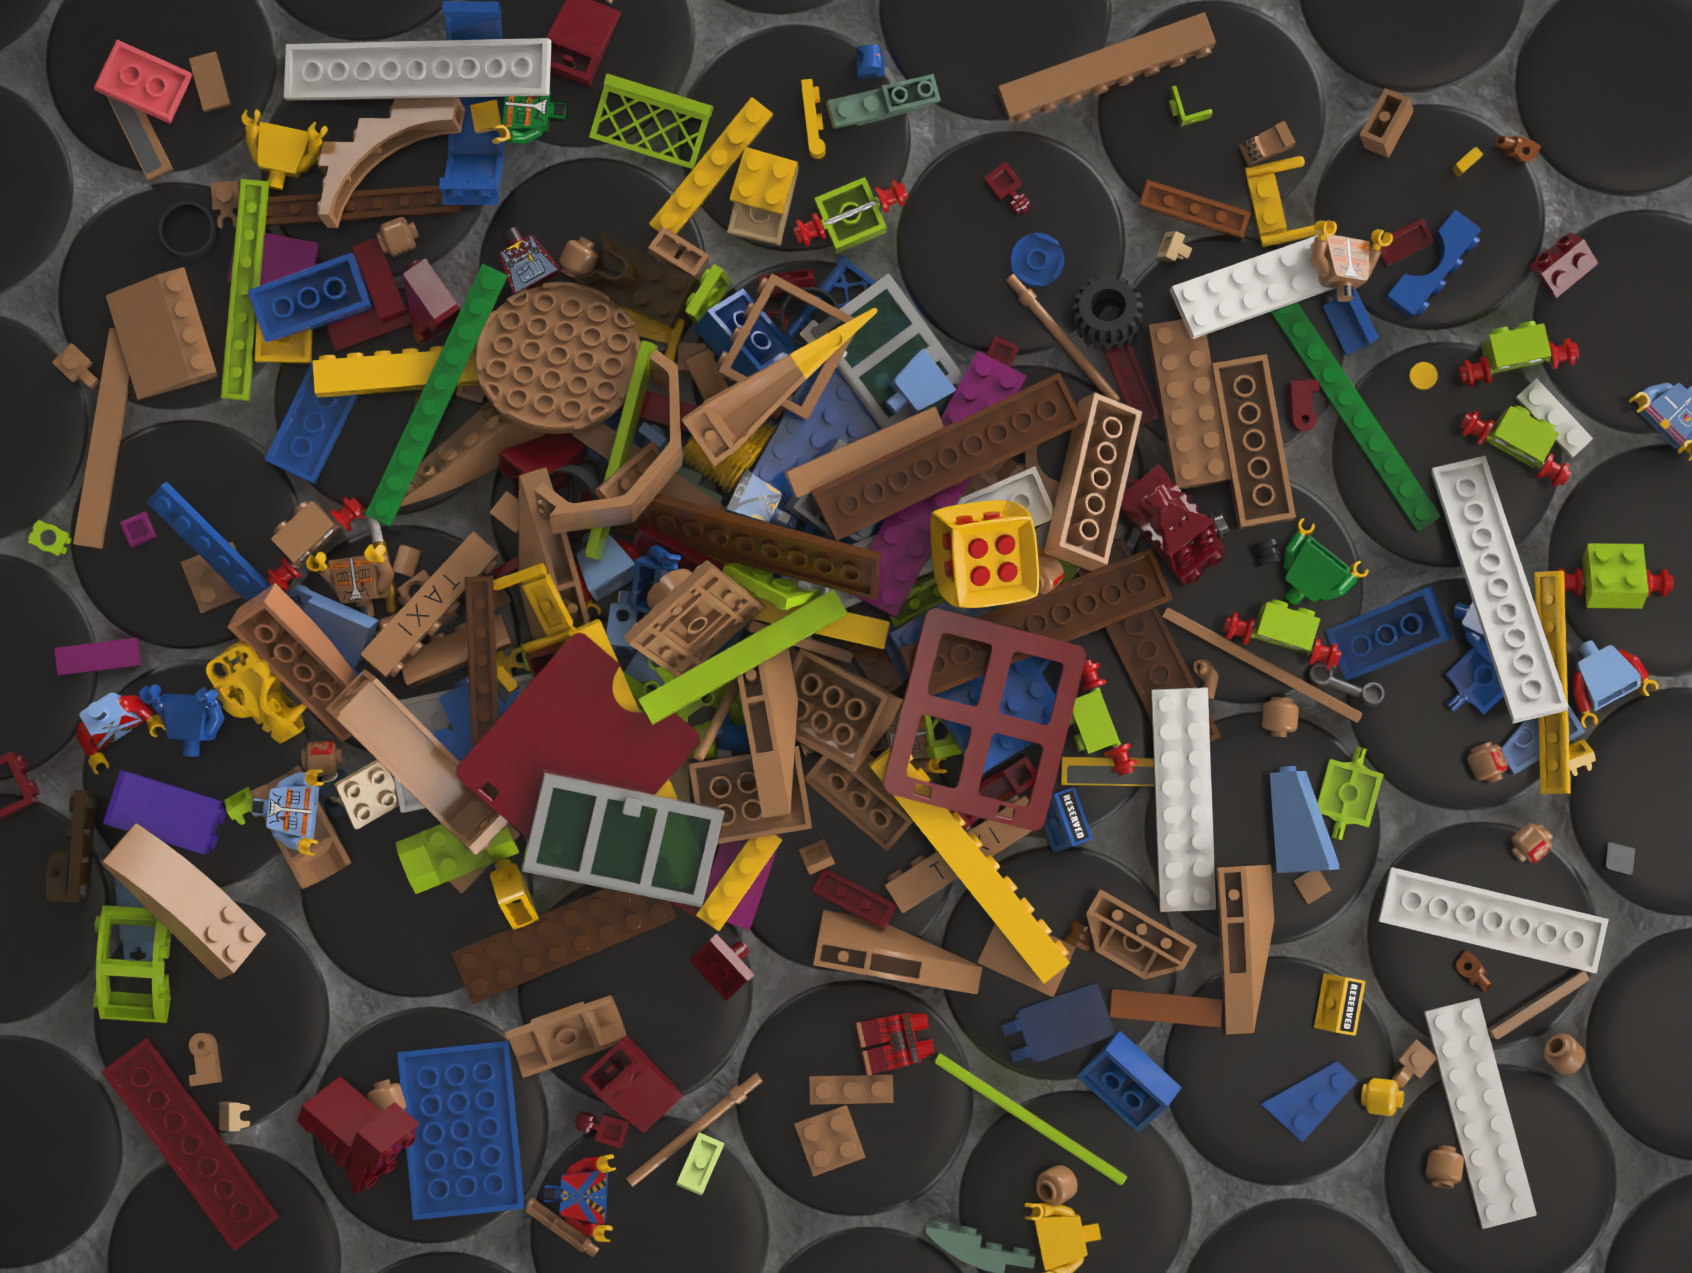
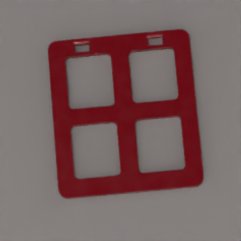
M938 608L927 611L924 616L883 778L884 790L894 796L1032 831L1041 829L1046 820L1086 660L1085 650L1075 644ZM943 633L987 643L991 647L978 703L975 706L928 694L927 689L940 637ZM1016 651L1059 662L1062 665L1050 719L1045 725L1004 715L999 711L1011 658ZM922 715L964 724L970 728L957 785L954 788L910 778L907 775V768L919 720ZM995 733L1037 743L1042 748L1029 802L1026 806L984 797L978 792L991 738ZM916 784L931 787L930 797L913 793ZM999 805L1014 808L1013 818L997 815Z

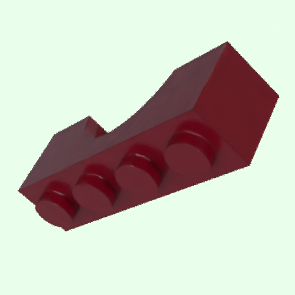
M1021 753L982 779L978 792L981 796L1004 801L1032 786L1036 770L1027 756ZM957 812L966 823L962 826L964 830L972 826L979 818Z

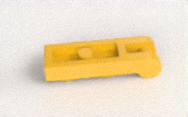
M812 79L801 80L809 153L813 159L820 160L825 156L826 149L825 143L819 139L818 130H823L822 113L816 114L815 103H820L819 87H813Z

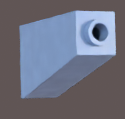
M1296 766L1279 767L1280 772L1270 773L1277 873L1339 869V862L1307 772L1296 771Z

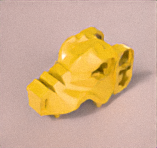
M239 640L208 663L206 674L219 695L217 698L223 703L222 708L227 713L238 718L253 716L257 724L263 723L262 729L269 733L272 730L271 737L280 744L305 729L301 714L307 706L304 703L296 705L281 689L282 681L269 669L267 661L260 659L250 645L244 644ZM239 655L240 661L232 665L231 660ZM215 663H222L226 676H219L215 673Z

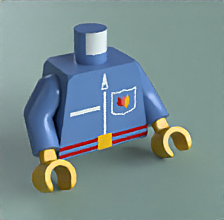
M1662 383L1649 386L1644 391L1630 398V403L1636 401L1639 405V409L1636 412L1644 417L1674 448L1681 446L1678 449L1679 454L1684 450L1687 451L1690 456L1688 460L1691 461L1692 385L1686 389L1680 383L1674 386L1670 383Z

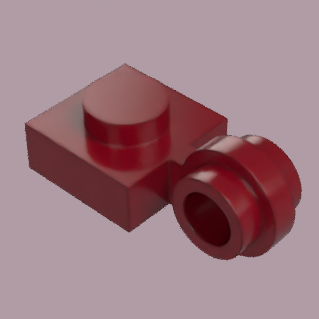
M1007 162L984 177V182L1000 202L1008 196L1011 197L1012 200L1008 204L1016 215L1028 212L1031 203L1022 192L1020 194L1015 192L1022 186V182Z
M580 1111L579 1116L575 1117L574 1122L576 1123L575 1128L577 1130L591 1133L592 1129L598 1130L595 1141L622 1148L629 1121L625 1118L603 1112L599 1123L595 1121L596 1116L594 1114Z

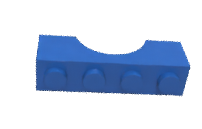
M1454 210L1434 235L1440 247V261L1437 268L1423 276L1404 274L1384 300L1408 319H1411L1415 314L1420 317L1430 304L1426 301L1432 292L1437 295L1447 283L1443 280L1445 275L1449 271L1454 274L1462 264L1463 260L1460 259V256L1465 250L1471 252L1480 241L1477 235L1481 229L1457 210Z

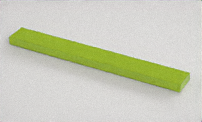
M240 179L221 387L222 399L250 401L257 316L247 290L260 286L269 193L268 181Z
M642 340L640 343L604 482L628 461L650 378L649 357L658 348L657 345ZM610 526L591 529L585 551L586 557L602 560Z
M832 589L641 697L638 701L651 724L654 725L843 618L848 613L836 592Z
M938 1053L934 1060L935 1064L1117 1184L1123 1185L1127 1179L1124 1173L942 1053Z

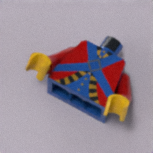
M613 1154L581 1159L569 1166L567 1172L562 1175L561 1186L545 1185L544 1202L560 1203V1215L564 1216L566 1223L580 1233L594 1237L598 1242H610V1239L604 1237V1231L613 1230V1227L610 1225H600L606 1222L608 1172L616 1169V1167L610 1168L607 1163L608 1159L614 1158Z

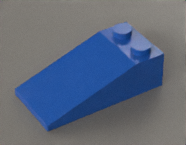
M352 253L247 290L266 343L337 322L375 308L357 258Z
M1432 586L1325 630L1330 644H1338L1337 650L1341 651L1339 665L1346 681L1453 637Z

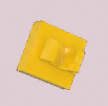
M1584 739L1569 744L1571 773L1577 776V768L1583 765L1590 771L1592 769L1591 762L1596 761L1591 747Z

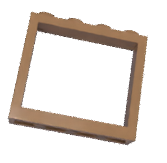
M771 274L769 279L764 277L756 291L760 294L756 303L750 302L743 315V317L747 318L742 328L737 326L730 339L734 344L729 353L726 351L722 353L717 363V366L721 367L718 372L735 383L747 378L731 369L775 286L844 324L854 319V317L782 278ZM854 334L826 360L802 406L786 399L779 407L808 421Z

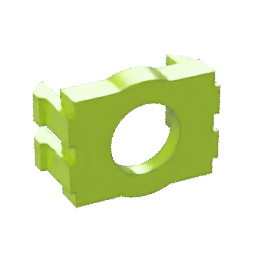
M38 520L32 528L34 529L28 537V543L58 556L61 553L66 554L68 548H65L64 545L65 543L70 545L72 538L68 537L69 533L60 530L55 525ZM45 530H52L56 534V541L50 546H45L41 542V534Z

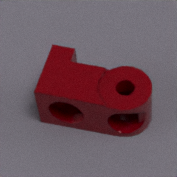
M1319 380L1291 381L1288 383L1291 424L1296 431L1305 433L1313 429L1317 424L1318 418L1313 410L1312 393L1319 391Z

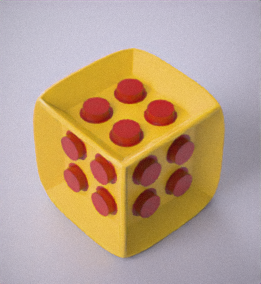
M990 500L948 506L932 512L930 535L934 576L939 594L954 607L980 608L1020 602L1037 596L1039 589L1037 540L1031 514L1026 508L1015 501Z

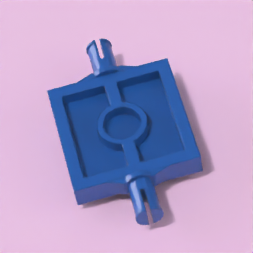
M1474 648L1468 651L1444 674L1457 691V694L1446 703L1453 712L1466 701L1484 715L1504 696L1493 663L1490 664Z

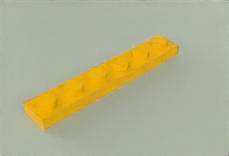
M751 97L652 219L649 226L658 233L662 227H665L677 235L740 158L745 147H749L770 121L773 113Z

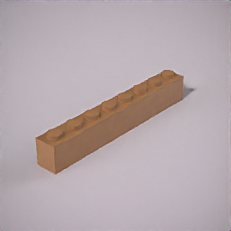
M1203 12L998 86V95L1008 122L1015 120L1016 123H1021L1032 118L1031 114L1041 111L1042 114H1046L1056 110L1058 104L1067 102L1068 105L1077 103L1083 99V95L1093 93L1094 96L1102 94L1109 90L1108 86L1117 83L1119 86L1127 85L1134 81V77L1142 74L1145 77L1155 75L1160 72L1159 68L1170 65L1171 68L1180 66L1186 62V58L1196 56V59L1205 57L1212 53L1211 49H1214L1216 41L1206 14Z

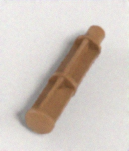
M531 1198L526 1202L525 1212L577 1248L578 1251L586 1252L591 1257L596 1255L600 1248L591 1243L589 1237L570 1226L559 1215L552 1212L535 1198Z

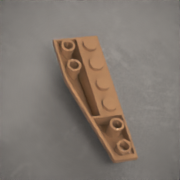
M490 402L485 403L480 410L473 414L420 463L401 506L434 497L486 474L499 466V454L503 450L540 438L546 433L521 427L501 415Z
M546 468L519 475V571L544 563L547 569L546 573L550 574L573 621V627L578 628L590 621L567 533L552 534L550 522L544 520L537 512L534 490L541 482L553 490ZM520 582L519 590L531 637L539 639L548 636L522 587L523 583Z
M788 648L737 677L762 818L790 814L798 697Z
M1271 865L1215 868L1225 1034L1254 1033L1274 925Z
M823 910L814 966L978 995L982 972L981 966L889 924L884 931L855 915Z

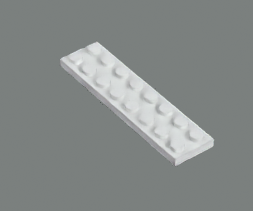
M1208 688L1151 690L1160 912L1216 910Z
M1390 867L1378 918V922L1592 973H1597L1609 920Z
M1479 998L1424 1011L1481 1228L1485 1229L1536 1216L1535 1206Z

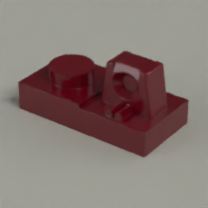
M813 269L772 273L800 289L815 287ZM771 274L759 275V284L764 277L769 279ZM775 286L770 297L779 296L785 291ZM796 297L794 298L795 302L802 301Z

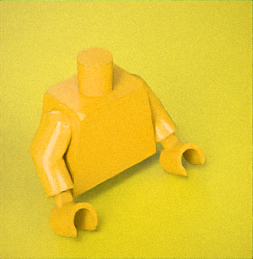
M245 109L241 119L246 125V142L252 160L258 165L260 170L269 172V188L283 190L286 176L299 178L301 173L307 172L317 162V156L321 152L323 142L321 138L326 135L328 128L324 126L320 133L315 130L316 122L309 126L307 131L260 122L258 126L257 122L260 118V111L256 109L254 113L255 119H250L247 116V109Z
M1025 1203V1207H1032L1033 1210L1031 1216H1025V1219L1035 1221L1043 1267L1045 1271H1048L1043 1273H1073L1083 1263L1084 1257L1088 1255L1085 1243L1101 1240L1098 1223L1082 1226L1079 1214H1075L1072 1208L1062 1204L1053 1206L1048 1203Z

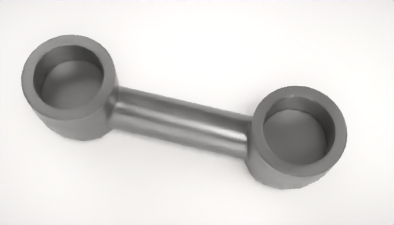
M1324 663L1315 664L1309 672L1310 682L1316 688L1331 687L1358 697L1365 706L1373 707L1378 705L1385 695L1383 687L1376 682L1368 683L1362 688L1333 677L1332 670H1326Z

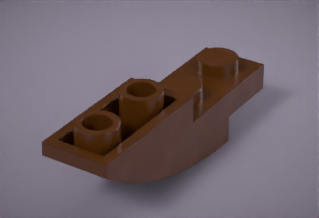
M854 605L846 608L847 612L859 615ZM843 640L871 682L891 693H895L905 686L881 648Z

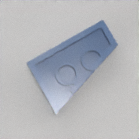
M1569 706L1570 742L1583 734L1585 730ZM1538 718L1523 721L1501 747L1512 775L1540 760Z

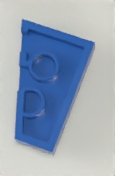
M1335 1061L1260 1104L1303 1142L1358 1080L1338 1061Z

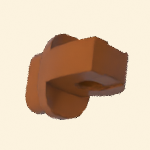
M1499 136L1495 141V146L1503 149L1504 155L1513 156L1520 162L1534 160L1541 145L1530 139L1517 136L1510 138Z
M1465 950L1456 963L1457 970L1462 977L1469 979L1471 986L1477 984L1485 993L1492 987V983L1485 977L1487 973L1479 960L1468 950ZM1471 964V970H1465V965Z

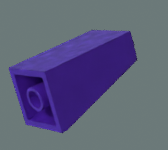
M120 770L103 824L129 831L137 823L165 843L197 853L209 854V851H213L216 847L218 835L215 833L218 823L223 824L227 811L224 808L225 802L134 772Z

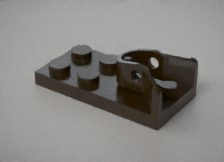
M600 231L598 235L603 245L598 252L599 259L594 269L590 272L576 275L574 280L581 285L603 292L617 304L674 329L685 308L688 297L694 292L699 281L693 276L611 239L604 232Z
M75 790L74 795L70 797L69 811L73 812L72 823L68 825L67 838L71 840L70 850L54 849L51 853L45 871L46 898L49 901L77 903L90 901L97 802L96 791Z

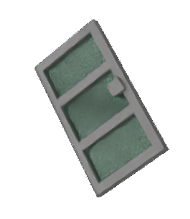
M889 273L839 309L854 318L872 308L878 310L872 318L855 332L846 349L847 355L845 357L842 356L836 367L881 429L915 415L907 407L895 415L887 407L885 401L895 394V391L890 386V382L912 357L923 348L956 390L964 377ZM829 316L823 322L814 326L810 332L815 339H818L844 323ZM955 391L917 413L931 407H936L941 419Z
M544 772L525 856L521 866L522 871L702 907L725 811L710 806Z

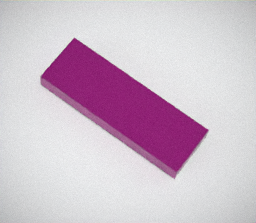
M139 638L54 648L58 676L142 666Z

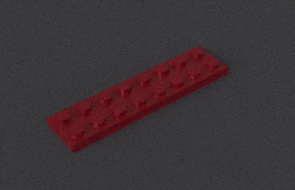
M149 1038L144 1039L102 1071V1074L233 1251L280 1217L279 1213Z

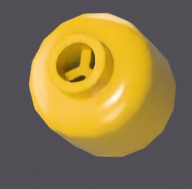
M1372 1078L1368 1084H1364L1361 1104L1366 1107L1368 1113L1393 1116L1397 1108H1402L1404 1092L1399 1091V1086L1394 1080Z

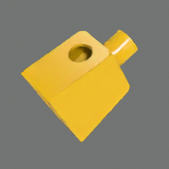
M509 859L498 861L495 864L496 870L490 873V878L498 904L513 930L538 921L539 917L529 889L517 865L511 863ZM515 900H520L518 903H513Z

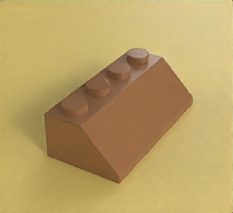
M495 613L496 652L515 647L504 616L502 614L496 615ZM467 623L455 627V633L445 636L444 633H439L428 638L430 643L423 645L415 656L408 655L402 661L405 665L402 672L408 686L414 688L468 666Z
M868 754L858 769L852 772L823 755L804 780L884 850L888 851L912 824L913 820L896 798L884 790L883 782L868 765L875 758Z

